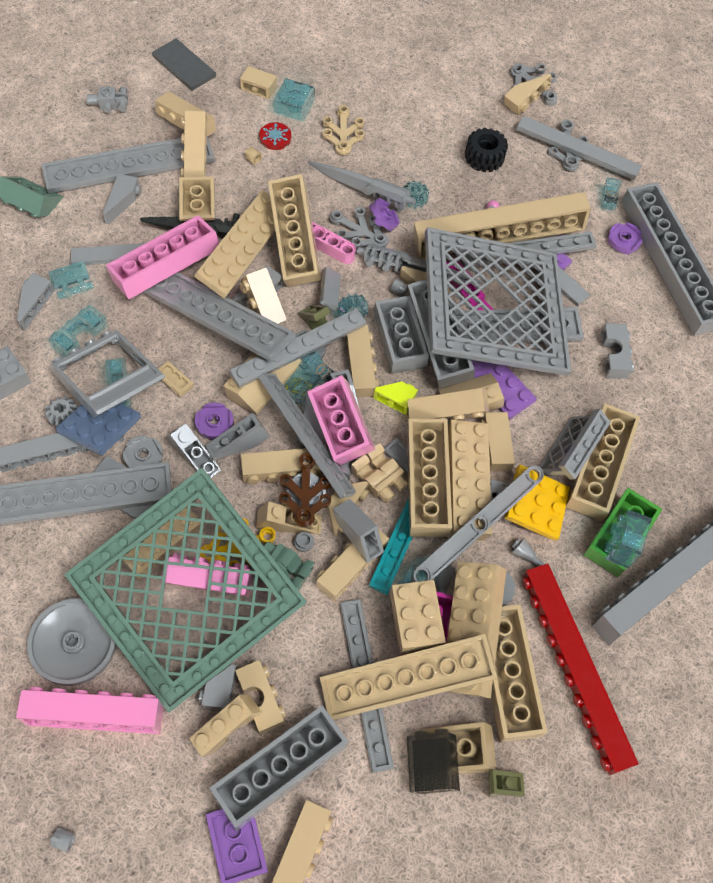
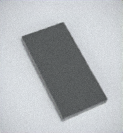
M177 38L152 52V56L191 91L216 77V72Z

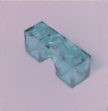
M89 304L86 308L80 310L73 319L67 321L61 329L51 335L48 339L51 347L63 358L68 356V352L76 347L81 349L76 336L87 332L96 337L108 326L106 317Z

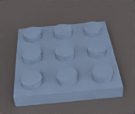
M120 403L94 418L81 404L56 427L58 434L103 456L141 419L139 412Z

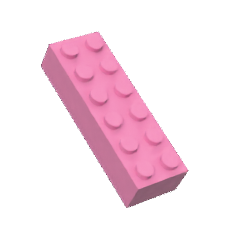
M197 215L108 263L106 267L112 281L130 299L211 254L219 245L216 231Z
M39 687L21 690L16 718L27 726L160 734L164 707L159 699H156L155 695L144 694L142 698L133 697L134 695L130 693H120V696H111V693L99 691L97 695L88 694L89 692L85 690H75V693H66V690L58 688L52 689V692H47Z

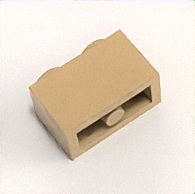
M248 66L240 78L241 90L270 100L277 88V76Z

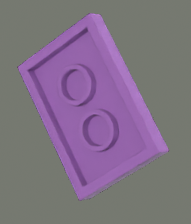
M222 809L206 814L221 883H237L268 873L255 818L238 831H235Z

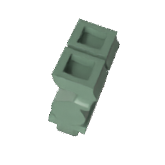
M267 542L264 547L295 587L300 590L314 569L315 562L306 560L303 563L295 551L284 547L281 543L275 545Z

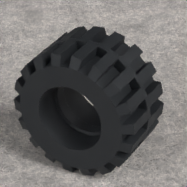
M479 128L473 131L468 137L465 150L467 164L471 163L470 167H476L477 171L481 169L483 170L482 172H486V170L493 172V169L498 170L505 160L508 149L507 139L498 130L495 131L492 128Z

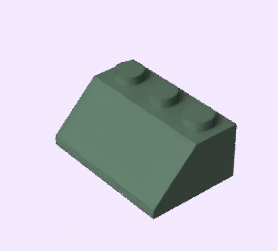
M0 176V199H2V202L9 205L13 204L18 210L28 211L31 213V216L36 218L48 216L64 197L56 192L48 194L45 187L23 177Z

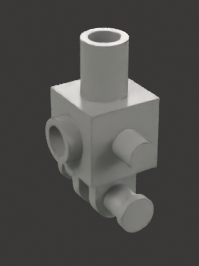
M122 86L119 88V92H116L115 87H99L98 94H87V104H99L100 110L105 112L117 110V107L119 111L125 112L128 104L127 88Z

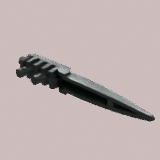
M234 213L232 221H228V218H225L224 223L221 219L217 218L204 221L216 231L217 236L224 238L238 221L240 215ZM179 217L140 218L142 222L173 229L186 222L180 221Z

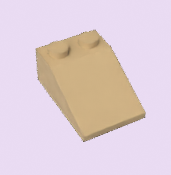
M179 177V220L188 221L197 215L203 220H215L216 198L214 177Z
M479 722L422 729L425 775L486 773L492 769L496 770L492 725Z

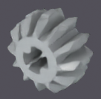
M57 396L56 401L50 400V405L45 406L47 411L45 412V417L50 425L57 427L78 406L73 399H68L66 396L60 399Z

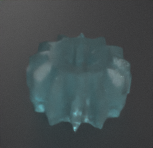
M414 180L412 183L408 181L406 185H403V188L410 190V197L416 199V203L413 205L415 209L418 206L422 208L428 202L429 189H427L426 184L422 185L421 181L417 183Z
M348 293V297H342V301L339 302L338 312L340 316L356 308L364 319L365 315L368 314V302L363 295L358 296L357 293L350 295Z

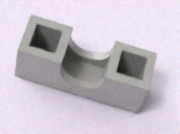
M606 323L601 331L602 346L612 348L617 352V354H609L604 362L606 378L628 379L629 375L633 373L634 363L631 362L632 347L629 346L630 332L627 330V324Z

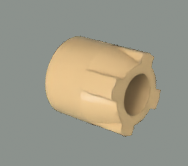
M251 146L245 150V158L255 165L261 161L262 154Z

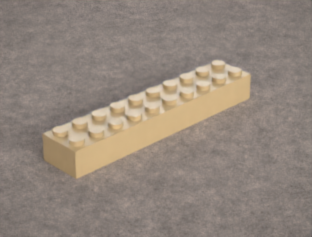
M582 192L414 222V246L417 258H426L425 230L427 227L503 243H512L583 231L586 228L591 207L586 193Z

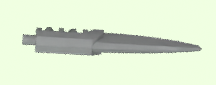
M308 161L310 166L321 173L363 191L366 195L373 194L375 199L380 196L381 199L390 205L392 202H395L398 212L405 209L408 204L415 205L416 199L410 197V190L379 178L373 179L339 167Z
M373 244L367 245L366 249L359 247L357 250V254L364 255L363 262L368 267H372L375 262H378V267H382L384 271H388L391 266H395V271L401 270L402 266L427 272L426 260L411 257L406 252ZM449 268L454 274H456L457 272H459V271H456V270H453V269ZM447 273L448 280L449 278H451V276ZM463 274L458 276L463 283L468 281ZM475 279L479 285L483 284L481 280Z

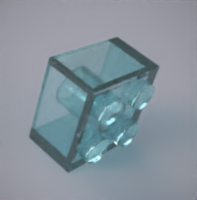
M285 78L274 98V114L304 122L315 101V87Z
M629 509L624 515L620 514L617 522H614L611 527L610 534H613L612 538L607 541L604 551L607 552L605 560L629 568L642 554L652 518Z

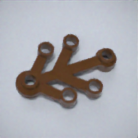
M304 453L299 457L298 465L302 469L301 488L292 480L289 474H283L280 477V485L285 488L288 487L301 500V507L291 499V495L288 492H282L279 495V503L287 506L295 514L294 520L296 524L304 528L314 523V515L319 510L327 508L331 504V497L328 494H322L319 501L309 508V501L323 489L326 490L331 487L330 482L327 485L322 483L323 481H328L326 476H323L320 482L310 489V470L314 467L315 460L309 453ZM288 479L289 482L285 483L282 480ZM282 497H287L288 500H287V501H283L281 498H282ZM322 499H327L329 502L323 503ZM306 516L308 520L304 521L301 517Z

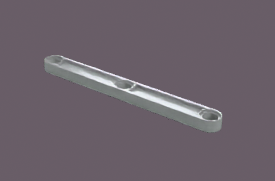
M534 465L521 473L418 565L411 573V581L419 582L416 578L418 571H423L426 574L425 581L433 580L542 481L544 477L542 469ZM530 470H533L537 473V480H532L530 478ZM476 519H480L483 522L482 530L475 527L474 521Z

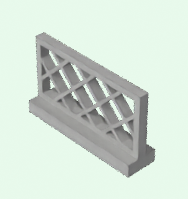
M595 409L592 415L570 417L539 465L545 476L566 475L570 480L576 479L611 423L601 409Z

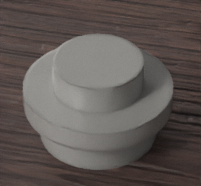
M300 532L294 538V545L299 551H309L314 545V538L308 532Z

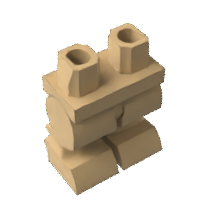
M378 443L375 446L376 450L363 455L352 463L350 472L361 482L366 481L369 483L368 491L376 499L380 497L384 502L388 503L395 496L390 488L394 485L399 492H402L407 488L408 482L403 476L405 471L399 467L393 458L384 457L385 450L381 443Z

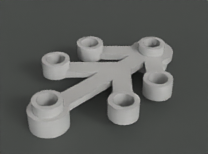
M521 63L513 65L511 74L515 77L514 86L520 84L522 78L525 81L541 77L530 76L529 73L544 74L546 71L545 64L540 63L536 67H526ZM551 72L549 74L553 77L551 79V84L556 82L557 76L554 72ZM546 90L541 93L545 97L547 105L554 106L557 103V94L555 92Z
M565 119L561 122L560 130L571 135L570 132H572L574 123L571 120ZM581 136L579 138L580 140L588 142V138L585 136ZM556 147L549 148L548 155L562 161L563 167L568 171L577 170L578 162L583 159L562 150L566 153L565 156Z
M363 207L355 209V217L358 218L359 225L344 218L343 214L338 210L331 213L330 222L333 225L342 224L354 230L347 232L344 229H340L337 235L344 239L353 238L351 243L355 245L356 249L369 244L381 247L388 245L389 239L387 235L381 233L380 227L375 221H372L376 218L374 215H371L369 219V224L373 226L374 233L368 230L365 220V209ZM365 236L369 239L361 240L359 237Z

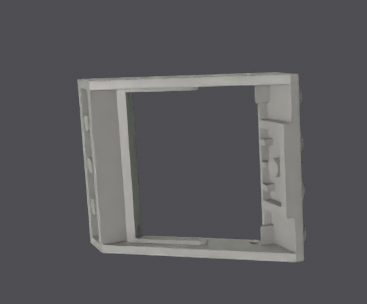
M109 330L101 335V339L97 341L91 339L85 343V347L81 349L76 347L69 351L68 356L64 358L59 356L51 361L53 364L49 367L57 379L94 418L165 378L163 373L118 330L114 332ZM109 342L112 344L117 343L141 366V368L88 397L63 372V370L67 369L66 365L69 364L70 366L93 354Z

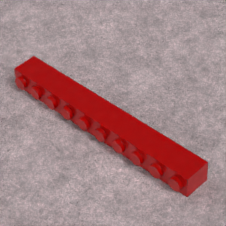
M549 563L526 570L522 576L523 587L529 591L531 595L530 603L539 613V624L542 628L545 627L548 634L546 636L547 642L556 652V663L559 667L563 668L565 673L564 681L573 691V702L577 708L580 707L583 714V725L586 729L589 728L592 735L591 743L594 749L600 753V763L603 770L608 772L610 776L638 765L637 758Z

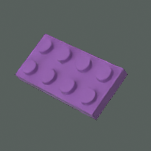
M471 360L475 371V378L491 373L498 381L504 396V407L498 410L500 412H508L509 420L537 401V398L506 365Z

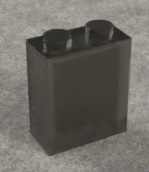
M436 729L435 733L427 734V731H416L414 736H407L409 792L414 794L460 791L456 735L448 732V729Z

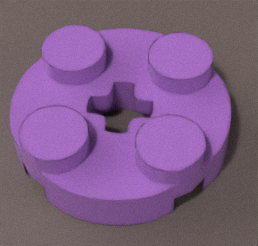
M378 198L369 205V208L376 217L374 218L375 223L379 227L383 226L391 232L400 223L398 215L394 209L391 211L388 208V202Z
M626 222L625 225H620V223L612 226L608 234V243L615 250L623 254H630L637 251L643 242L642 232L634 224Z
M208 403L203 406V409L198 410L195 415L196 429L201 437L213 440L233 427V414L230 409L228 410L221 403ZM213 418H216L217 421H219L217 424L209 423V421H212Z

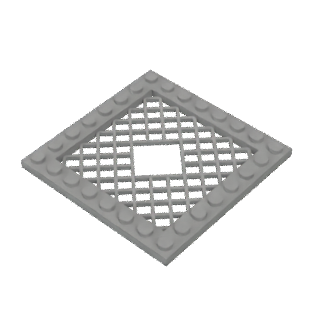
M427 227L425 230L430 352L568 376L571 373L557 253ZM453 251L458 257L453 259L448 252ZM469 254L475 260L470 262L465 256ZM446 258L450 261V263H448L447 265ZM487 258L491 264L487 266L481 259ZM461 259L467 266L462 268L457 261ZM503 261L507 267L503 269L498 262ZM477 262L484 268L480 272L474 266ZM519 264L524 270L519 272L514 265ZM454 265L459 272L454 274L449 267ZM492 266H495L500 271L497 275L490 269ZM534 267L540 273L535 275L530 268ZM470 268L476 275L471 277L466 270ZM511 269L516 276L512 278L506 271ZM485 271L493 277L489 281L482 275ZM527 272L532 279L528 281L522 274ZM447 273L451 276V278H449L448 280ZM463 274L468 281L463 283L458 276ZM502 274L509 280L506 284L499 278ZM479 277L485 284L480 286L475 279ZM520 278L525 285L521 287L515 280ZM455 280L460 287L455 289L449 282ZM494 280L519 304L501 320L476 296L478 292ZM536 281L541 288L537 290L531 283ZM472 283L477 290L472 292L467 285ZM512 283L518 290L513 292L508 285ZM527 286L534 292L531 296L524 290ZM447 287L452 291L449 295ZM464 289L469 296L464 298L459 291ZM519 292L527 298L525 301H522L517 296ZM456 295L461 302L456 304L450 297ZM536 295L543 301L540 305L533 299ZM470 298H473L478 303L476 307H473L468 302ZM528 301L536 307L534 310H531L526 305ZM448 302L453 306V308L450 310ZM462 304H465L470 309L468 313H465L460 308ZM482 307L488 314L483 317L477 311L478 308ZM521 307L528 313L525 317L518 311ZM457 310L463 317L458 320L452 314L453 311ZM537 310L545 316L543 319H540L535 314ZM472 313L480 319L476 323L469 317ZM513 313L521 319L518 323L511 317ZM489 316L496 322L493 326L486 320ZM530 316L537 322L534 326L527 320ZM449 318L454 322L451 326ZM465 319L471 327L466 329L460 322ZM506 319L513 325L510 329L503 323ZM481 322L488 328L486 332L478 326ZM522 322L530 328L527 332L521 328L520 324ZM457 325L463 333L458 335L452 328ZM498 325L505 331L503 335L495 329ZM540 325L546 333L542 335L536 327ZM515 328L522 334L520 338L512 332ZM475 329L481 336L476 339L470 331ZM533 331L539 339L534 341L528 335L530 332ZM492 332L498 339L493 342L487 334ZM465 335H467L470 339H466V338H462V337L465 336ZM509 335L515 342L510 344L504 337ZM524 337L532 344L528 348L521 341ZM482 338H484L487 342H483V341H479V340H481ZM541 340L548 346L545 351L537 344ZM533 347H535L538 351L530 350V349L533 348Z

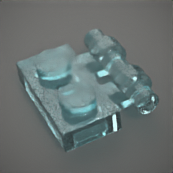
M83 261L49 272L55 290L63 288L62 291L56 292L59 299L64 297L70 298L73 294L88 292L87 290L94 288L92 281L84 283V280L90 279ZM75 283H78V284H79V285H77V286L68 288L69 285H72V284H75Z

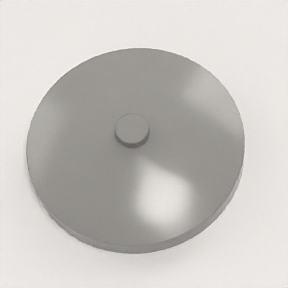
M77 598L57 602L38 616L29 632L27 651L32 666L44 679L57 685L74 686L86 683L102 673L111 662L117 644L84 600Z

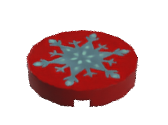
M272 122L260 129L259 139L261 144L265 145L267 149L281 150L290 144L292 135L288 126Z

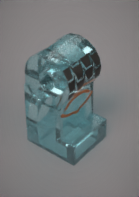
M606 178L602 190L601 209L615 211L622 180Z
M317 351L308 354L298 365L319 385L329 382L330 373H334L331 368L326 366Z

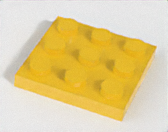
M521 464L516 467L513 481L521 473H523L527 469V467ZM530 470V478L532 480H537V473L533 470ZM544 475L540 483L505 513L504 519L556 541L560 537L570 487Z

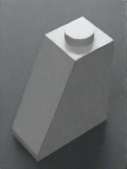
M351 499L346 500L333 509L337 523L367 563L384 553L377 525Z

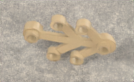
M341 105L337 109V116L340 118V128L332 123L330 116H325L323 118V126L328 128L323 130V138L336 146L335 149L339 155L345 156L351 152V146L364 139L365 132L360 129L364 127V119L361 117L356 118L355 123L347 128V118L350 116V109L346 105ZM332 131L340 137V140L332 135ZM355 132V136L347 141V137Z

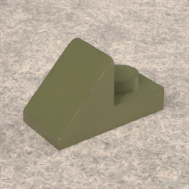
M311 304L298 312L312 330L327 323L325 316L331 313L328 306Z
M489 770V797L525 796L523 773Z

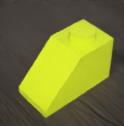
M397 382L376 387L373 399L406 415L409 411L407 399L416 398L418 389L411 384Z

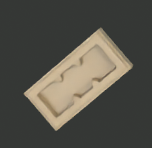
M169 361L158 368L165 376L161 381L180 398L194 387V383Z

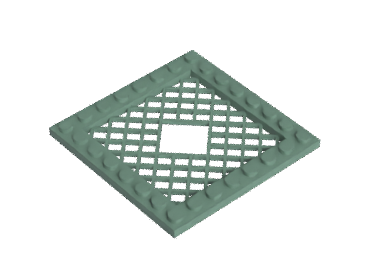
M203 468L195 472L64 574L168 713L307 603L306 599ZM199 498L203 504L193 502ZM191 506L203 507L201 519L190 518ZM187 508L186 517L177 516ZM206 508L216 521L205 519ZM174 519L186 520L184 532L173 531ZM170 521L169 531L159 530ZM189 521L201 522L199 534L188 533ZM204 523L216 524L214 536L203 535ZM219 525L228 537L218 536ZM157 532L168 534L167 546L156 545ZM153 534L152 544L142 543ZM172 534L184 535L182 547L171 546ZM187 536L199 537L197 549L186 548ZM202 538L214 539L212 551L201 550ZM217 539L229 541L227 553L216 551ZM232 542L242 554L231 553ZM140 546L151 547L150 559L138 558ZM136 547L135 557L125 556ZM155 548L166 549L165 561L153 560ZM170 549L181 550L180 563L169 562ZM185 551L197 552L195 564L184 563ZM200 553L212 554L210 566L199 565ZM215 554L227 556L225 568L214 567ZM230 556L242 557L241 570L229 568ZM245 558L255 571L244 570ZM123 559L134 561L132 573L121 572ZM118 561L117 571L107 570ZM138 561L149 562L148 574L136 573ZM153 563L164 564L163 576L151 575ZM168 565L210 569L204 612L162 607ZM213 570L225 571L223 583L212 582ZM228 571L240 573L239 585L227 584ZM105 573L116 574L115 586L104 585ZM243 573L255 574L254 587L242 585ZM99 575H101L100 582L97 579ZM120 575L132 576L130 588L119 587ZM136 576L147 578L145 590L134 589ZM258 576H260L268 588L257 587ZM151 578L162 579L161 591L149 590ZM211 585L223 586L221 598L210 597ZM226 587L238 588L237 600L225 599ZM105 589H114L113 599ZM241 589L253 590L252 602L240 601ZM118 590L130 591L128 603L117 602ZM257 590L268 591L267 604L255 602ZM133 592L145 593L143 605L132 604ZM273 593L277 599L270 604L271 594ZM148 594L160 595L158 607L147 606ZM209 600L221 602L219 614L208 613ZM224 602L236 603L235 616L223 614ZM240 604L251 605L250 617L238 616ZM118 606L127 607L126 616ZM255 606L266 607L253 617ZM131 607L143 608L141 620L130 619ZM146 609L158 610L156 622L145 621ZM162 611L173 612L172 624L160 623ZM177 612L188 614L187 626L175 624ZM192 614L204 615L202 627L191 626ZM207 616L219 617L217 629L206 628ZM222 618L234 619L233 631L221 630ZM238 619L248 620L245 625L236 631ZM131 623L140 624L139 633ZM144 624L156 626L154 638L143 637ZM159 626L171 627L169 639L158 638ZM175 628L186 629L185 641L173 640ZM190 630L202 631L200 643L188 642ZM205 631L217 633L215 645L204 643ZM220 633L232 634L219 645ZM144 640L154 641L152 650L148 647ZM157 642L169 643L167 655L156 654ZM172 644L184 645L183 657L171 656ZM188 645L200 646L198 658L186 657ZM203 647L215 648L202 658ZM158 658L167 659L166 668H164ZM170 659L182 660L181 672L169 671ZM186 661L197 662L184 672ZM170 675H175L179 677L176 680H174Z

